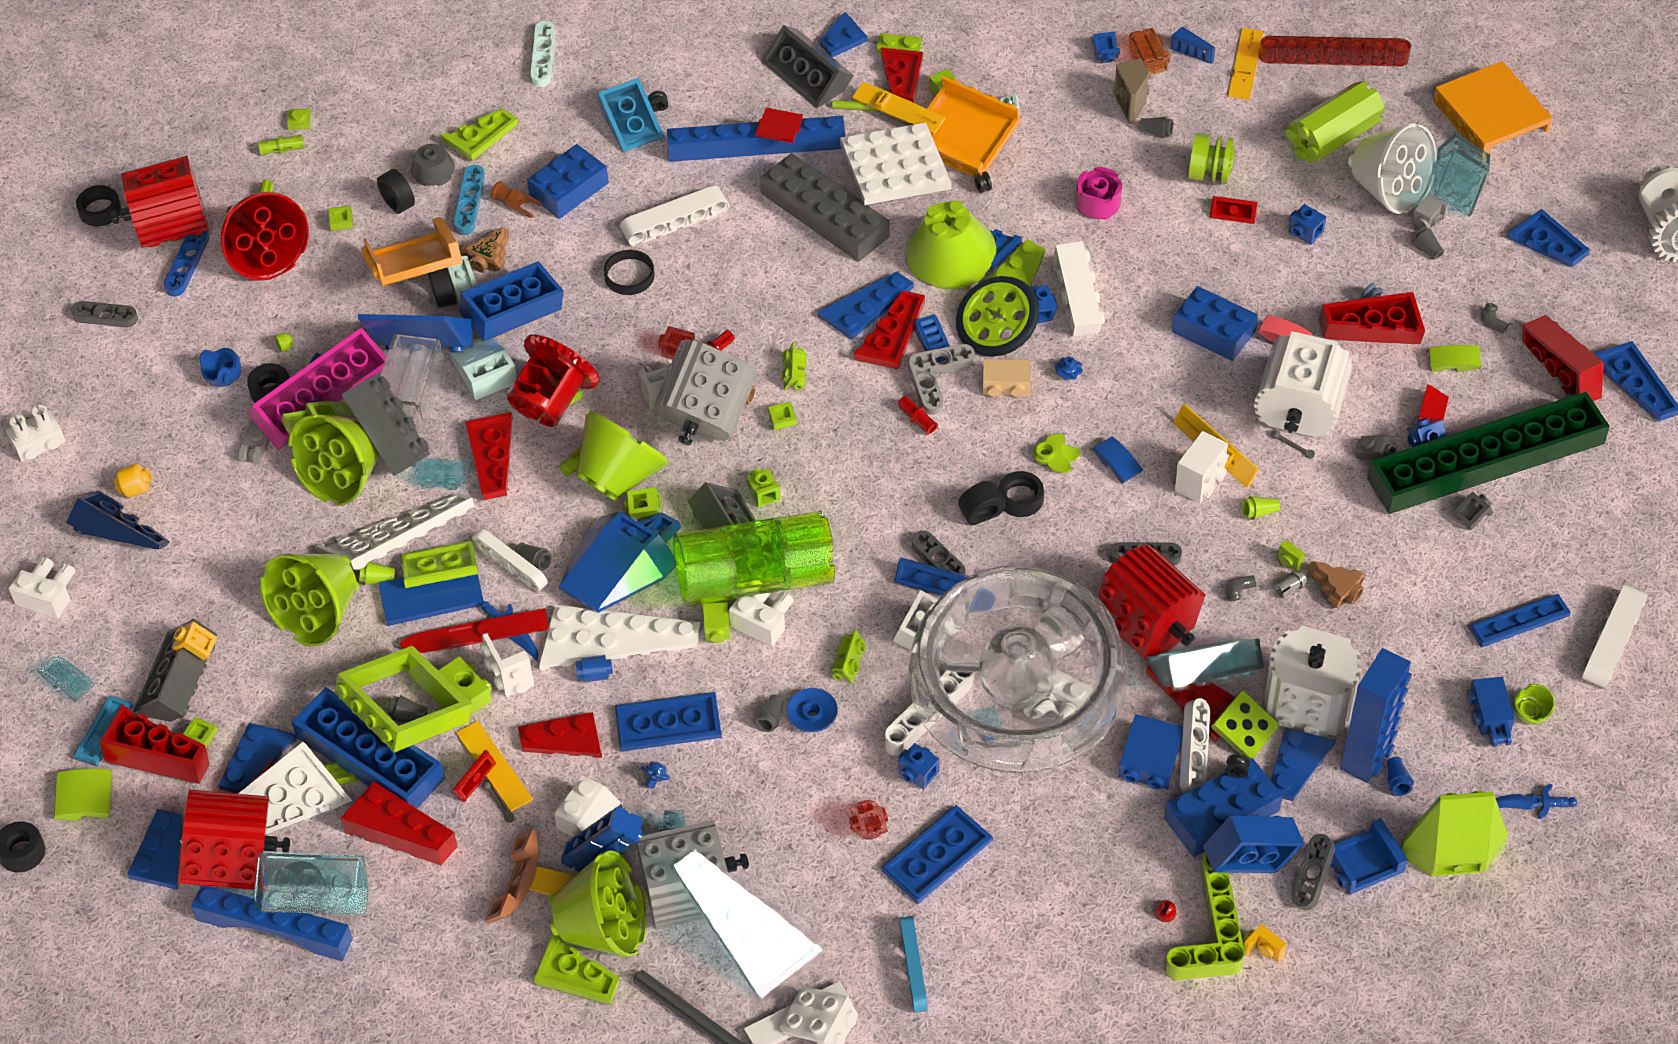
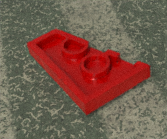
M881 47V56L890 93L914 103L923 62V52Z
M593 712L518 726L522 752L570 754V756L587 755L593 756V758H602Z

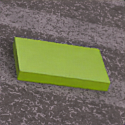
M473 541L401 555L405 588L479 574Z

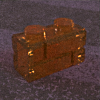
M1153 28L1144 29L1142 32L1140 30L1131 32L1129 34L1128 47L1134 59L1141 58L1144 65L1148 66L1150 75L1167 71L1168 63H1170V54L1168 50L1163 48L1161 35L1157 36Z

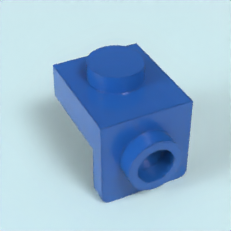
M1115 31L1093 34L1096 60H1102L1103 63L1115 61V58H1118L1120 54V48H1117Z

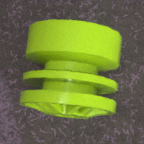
M1195 133L1188 179L1203 181L1206 173L1211 172V180L1215 183L1217 173H1222L1221 184H1227V180L1232 173L1235 155L1233 138L1228 137L1226 147H1222V136H1219L1214 146L1211 145L1210 135Z

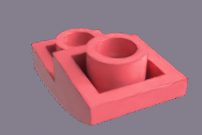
M1270 315L1264 318L1257 331L1272 343L1281 335H1290L1291 331L1312 335L1311 332L1293 322Z

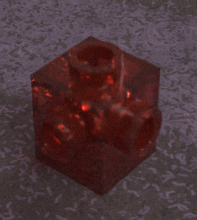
M863 800L858 802L856 807L850 808L852 814L849 817L852 832H857L863 840L879 837L880 834L888 832L886 810L875 801Z

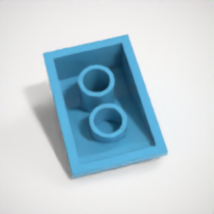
M639 78L598 92L597 102L623 152L664 138Z

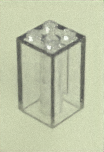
M394 334L381 377L383 376L390 384L391 393L401 401L403 405L402 410L406 416L414 421L416 432L425 433L445 371L441 343L439 339Z

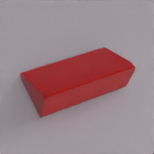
M1213 196L1209 218L1254 224L1258 202Z
M1427 384L1419 419L1434 418L1444 420L1449 397Z
M486 749L451 791V794L462 802L468 799L496 765L495 760Z

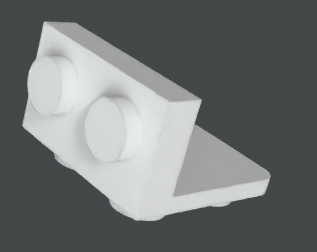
M482 634L483 643L480 644V647L485 657L483 661L487 671H492L495 675L493 676V681L497 690H503L506 697L517 692L524 693L534 686L527 653L523 651L501 660L488 634Z
M805 986L799 990L780 1025V1030L783 1034L815 1041L817 1044H844L851 1027L856 1023L858 1014L848 996Z

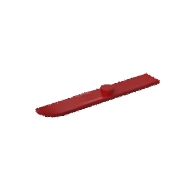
M546 609L532 610L416 633L403 639L400 642V646L402 649L413 646L420 653H427L483 643L482 634L485 633L493 641L549 630Z

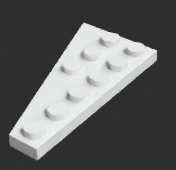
M458 493L432 503L430 509L409 511V517L398 521L396 517L360 529L357 536H341L336 538L337 543L325 547L322 543L315 546L318 554L346 556L350 561L352 569H361L367 565V562L386 556L388 551L405 546L407 541L424 536L428 530L434 527L445 525L447 520L464 515L467 512L466 510L474 507V503L471 497Z
M555 605L539 667L540 670H545L554 666H572V664L580 661L583 657L606 655V659L612 660L626 658L628 655H646L655 651H673L697 647L701 622L604 610L597 613L587 608Z
M304 742L239 793L270 796L266 835L353 802Z

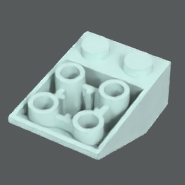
M481 338L473 340L472 348L464 347V352L447 350V354L475 401L512 386L517 379L513 361L507 351L494 338L484 342Z

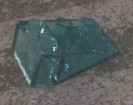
M1455 133L1438 147L1434 196L1470 217L1489 173L1490 154Z

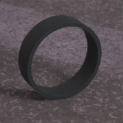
M638 250L619 251L610 256L604 265L605 282L612 291L618 294H639L647 290L654 281L653 261L647 254ZM627 259L642 261L651 269L649 276L644 281L629 286L613 282L608 277V272L614 264Z

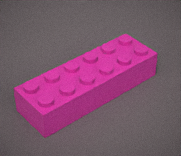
M361 327L253 404L248 415L279 451L288 444L290 436L281 421L283 414L304 411L306 403L346 402L342 396L343 393L378 373L381 376L388 371L391 362Z

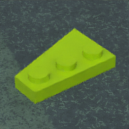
M501 108L478 118V122L474 124L459 126L458 130L448 134V132L440 134L442 142L473 161L519 125L518 118Z
M1026 239L989 278L998 276L1014 277L1032 287L1046 249ZM1010 293L1007 296L1015 300L1016 293Z
M553 934L534 982L539 986L611 1005L620 979L596 961H591L581 955L580 951L573 946L569 947L563 943L559 937Z

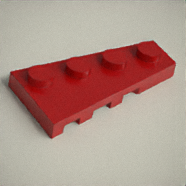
M903 290L888 309L887 315L876 324V329L873 333L865 338L862 347L854 352V359L899 370L914 331V322L919 319L924 306L925 295Z
M512 412L465 422L483 500L507 496L513 421Z
M1161 651L1147 667L1146 674L1183 711L1187 702L1198 698L1205 700L1210 708L1209 737L1216 742L1220 735L1211 726L1235 697Z

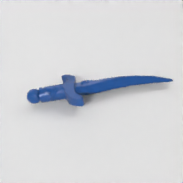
M483 601L481 603V609L491 618L513 614L511 604H508L507 611L501 614L489 602ZM529 634L509 637L532 656L535 661H538V651Z
M1552 784L1544 787L1542 796L1532 793L1531 795L1511 794L1496 798L1499 808L1530 810L1535 807H1542V812L1538 814L1539 819L1544 818L1548 814L1550 807H1575L1578 803L1575 797H1570L1569 799L1568 797H1550L1548 792L1552 790Z

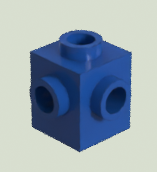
M1303 204L1298 210H1294L1289 217V233L1312 245L1324 233L1327 217L1316 209Z
M1048 285L1031 287L1039 302L1037 324L1052 321L1058 308L1054 294L1051 293Z
M1418 419L1414 422L1415 425L1407 428L1409 434L1407 438L1411 447L1447 436L1444 422L1441 419Z
M916 743L908 750H903L898 758L899 774L909 783L916 784L923 790L939 773V758L933 755L928 748L920 747Z

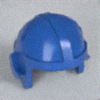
M222 348L214 352L204 350L201 353V373L203 378L211 385L225 387L240 377V357L234 350Z

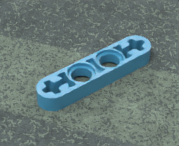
M470 165L464 171L454 218L455 231L459 235L471 234L476 226L485 181L484 169L480 165ZM477 173L475 176V181H472L471 176ZM473 189L477 191L473 195L466 194L468 190ZM466 206L474 207L471 211L462 210ZM464 218H466L468 224L462 227L464 224Z
M913 916L899 917L904 954H906L907 975L910 979L909 987L913 1012L928 1011L927 997Z

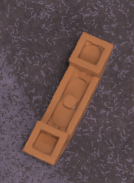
M534 829L516 835L509 857L516 862L505 894L492 900L484 920L485 923L490 924L505 918L521 904L527 895L535 875L538 859V839Z

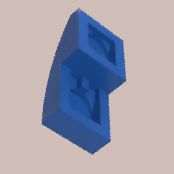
M1113 436L1092 448L1105 467L1109 466L1122 484L1143 471L1131 453Z

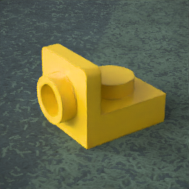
M191 622L177 629L173 637L175 641L172 648L177 651L184 647L202 660L209 658L217 637L195 622Z
M1262 924L1255 931L1251 929L1243 939L1244 954L1246 956L1256 946L1259 947L1260 952L1265 957H1272L1277 962L1285 955L1287 943Z

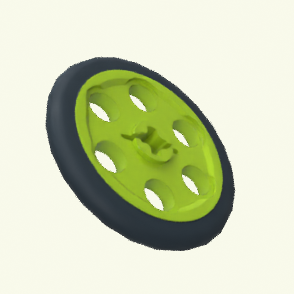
M998 276L981 281L969 290L958 307L956 329L963 344L970 345L975 353L982 356H1002L1017 350L1031 337L1037 326L1039 318L1037 296L1028 284L1014 277ZM993 293L994 299L989 303H984V297L987 294ZM1016 293L1014 301H1005L1008 294ZM1018 311H1024L1025 315L1021 320H1014V315ZM980 312L981 317L975 322L970 321L973 313ZM990 312H992L994 315H995V314H997V315L1001 314L1002 317H1003V319H1002V318H997V317L994 318L993 315H992ZM1009 329L1012 331L1009 338L1001 339V333L1004 330ZM984 330H989V336L984 340H980L979 334Z

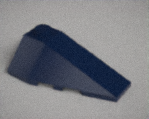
M101 491L78 497L66 522L79 534L157 550L166 547L170 542L152 527L137 524L139 517L135 514L123 513L121 510L124 506Z

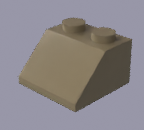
M1141 58L1116 64L1114 95L1129 124L1134 123L1146 104L1147 95H1149L1148 79L1151 78L1148 66L1144 65Z

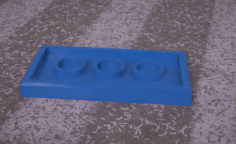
M478 574L405 588L403 577L378 583L387 626L478 607L484 601Z
M715 692L615 706L621 752L722 738Z
M955 805L882 866L881 871L919 904L991 843L993 836L960 807Z

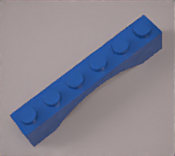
M201 886L191 905L196 921L221 928L242 927L264 931L292 941L317 955L342 962L353 940L348 924L211 886Z

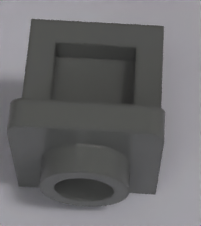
M1387 435L1361 436L1354 454L1357 459L1367 460L1396 453V450Z

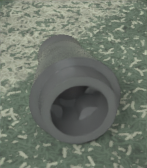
M1168 116L1141 118L1139 128L1140 131L1162 138L1166 136L1171 137L1174 122Z
M1425 226L1419 228L1411 238L1415 246L1430 255L1434 260L1445 252L1432 230L1427 229Z
M521 542L515 549L517 554L541 571L546 570L551 564L552 555L546 548Z
M402 695L400 697L394 696L388 715L394 717V720L413 721L426 716L428 708Z
M770 695L767 702L756 713L755 724L761 731L772 732L779 726L783 699L780 696Z

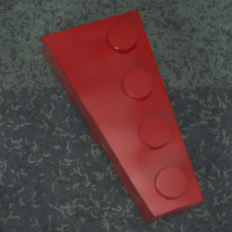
M1413 292L1323 304L1319 316L1324 339L1421 344L1425 333L1424 324Z
M1547 315L1523 324L1522 342L1540 363L1545 362V367L1552 378L1557 376L1563 384L1561 388L1566 394L1576 395L1587 391L1593 401L1602 398L1604 364L1599 357L1595 356L1586 346L1578 342L1570 333L1566 332Z
M121 705L100 741L105 762L200 784L210 765L204 744L179 732L175 734L169 731L167 726L161 723L157 725L149 721L148 717L139 713L137 715L130 712V709L124 705Z
M373 782L340 818L345 834L355 835L364 838L366 841L376 842L388 846L390 849L400 850L409 853L411 856L438 865H442L458 847L455 833L376 782Z

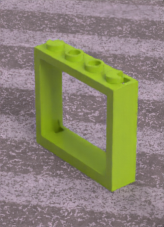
M413 646L337 674L335 694L393 752L469 723L472 703ZM405 671L443 709L398 726L360 687Z

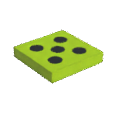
M1242 690L1213 723L1211 728L1240 755L1251 759L1259 752L1280 724Z

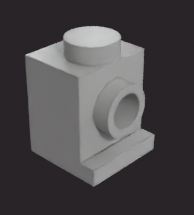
M1428 194L1414 210L1412 224L1418 229L1423 226L1427 229H1431L1432 226L1437 227L1440 221L1446 218L1448 203Z

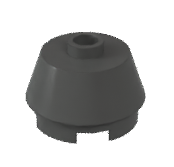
M438 144L421 146L416 151L411 165L413 177L423 186L444 185L452 178L455 170L454 160L445 148Z

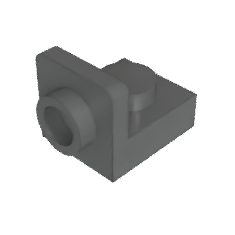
M1472 491L1452 513L1472 530L1487 514L1491 516L1494 512L1490 507L1492 503L1483 494L1477 496Z

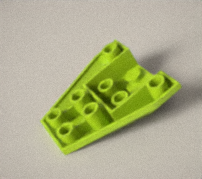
M1474 791L1467 794L1448 793L1440 795L1402 839L1400 848L1408 861L1430 876L1484 873L1505 848L1508 838V831L1494 792Z

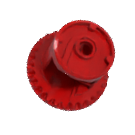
M531 334L524 340V348L530 358L506 396L510 405L526 418L533 420L541 418L540 424L546 427H554L560 422L579 388H595L600 381V377L594 367L572 349L551 338Z

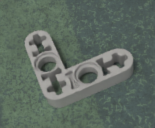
M960 344L915 353L910 357L908 370L920 406L925 409L926 414L935 415L943 407V397L935 374L971 366L974 361L975 352L970 345ZM964 353L965 356H968L967 359H964L960 354ZM942 356L948 362L946 364H938L935 359ZM919 362V364L923 365V367L919 368V366L915 365V363ZM927 380L931 382L932 386L930 388H923L919 383ZM929 395H932V402L936 404V406H932V404L928 403Z

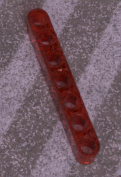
M1265 36L1261 39L1259 59L1268 64L1401 67L1409 62L1411 43L1402 38Z

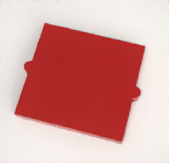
M766 107L762 118L759 119L756 136L793 143L797 132H800L803 114Z

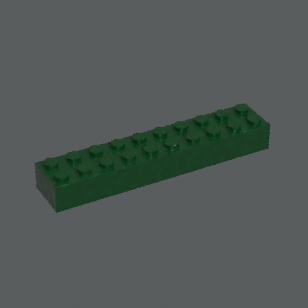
M1587 391L1371 460L1367 479L1388 514H1392L1605 444L1610 425Z

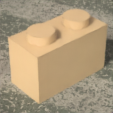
M983 359V395H990L992 397L1000 395H1013L1015 397L1030 395V360Z

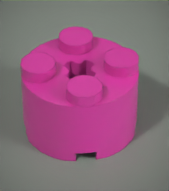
M1096 167L1094 171L1090 172L1084 171L1077 180L1076 205L1078 211L1091 218L1103 220L1111 218L1121 206L1122 181L1119 180L1118 174L1105 167Z

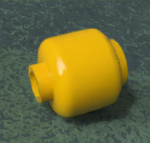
M138 463L120 468L117 471L116 477H114V484L118 493L128 498L146 493L149 490V482H152V476L148 468L144 469Z

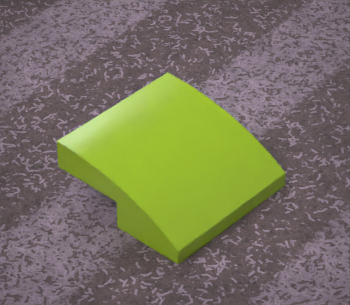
M74 769L57 772L54 819L78 821L81 820L82 816L108 818L110 814L112 770Z

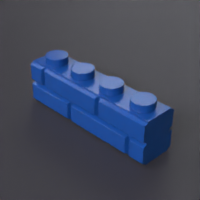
M619 806L615 807L566 842L561 863L570 868L575 867V870L580 872L603 852H625L631 843L637 844L643 832L641 830L642 818L633 813L628 814L627 810Z

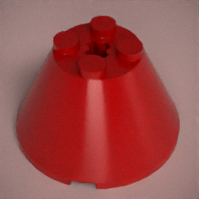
M276 192L252 194L227 208L220 238L222 253L230 267L244 277L260 281L271 280L290 271L296 265L295 262L301 253H304L306 250L309 226L303 210L291 198Z

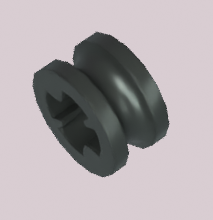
M654 91L649 94L648 100L653 112L663 111L668 108L665 92Z
M986 171L982 172V175L978 173L974 175L975 186L979 193H984L985 189L987 191L992 190V182Z
M1239 754L1227 757L1226 774L1234 778H1244L1248 775L1250 760L1247 757Z

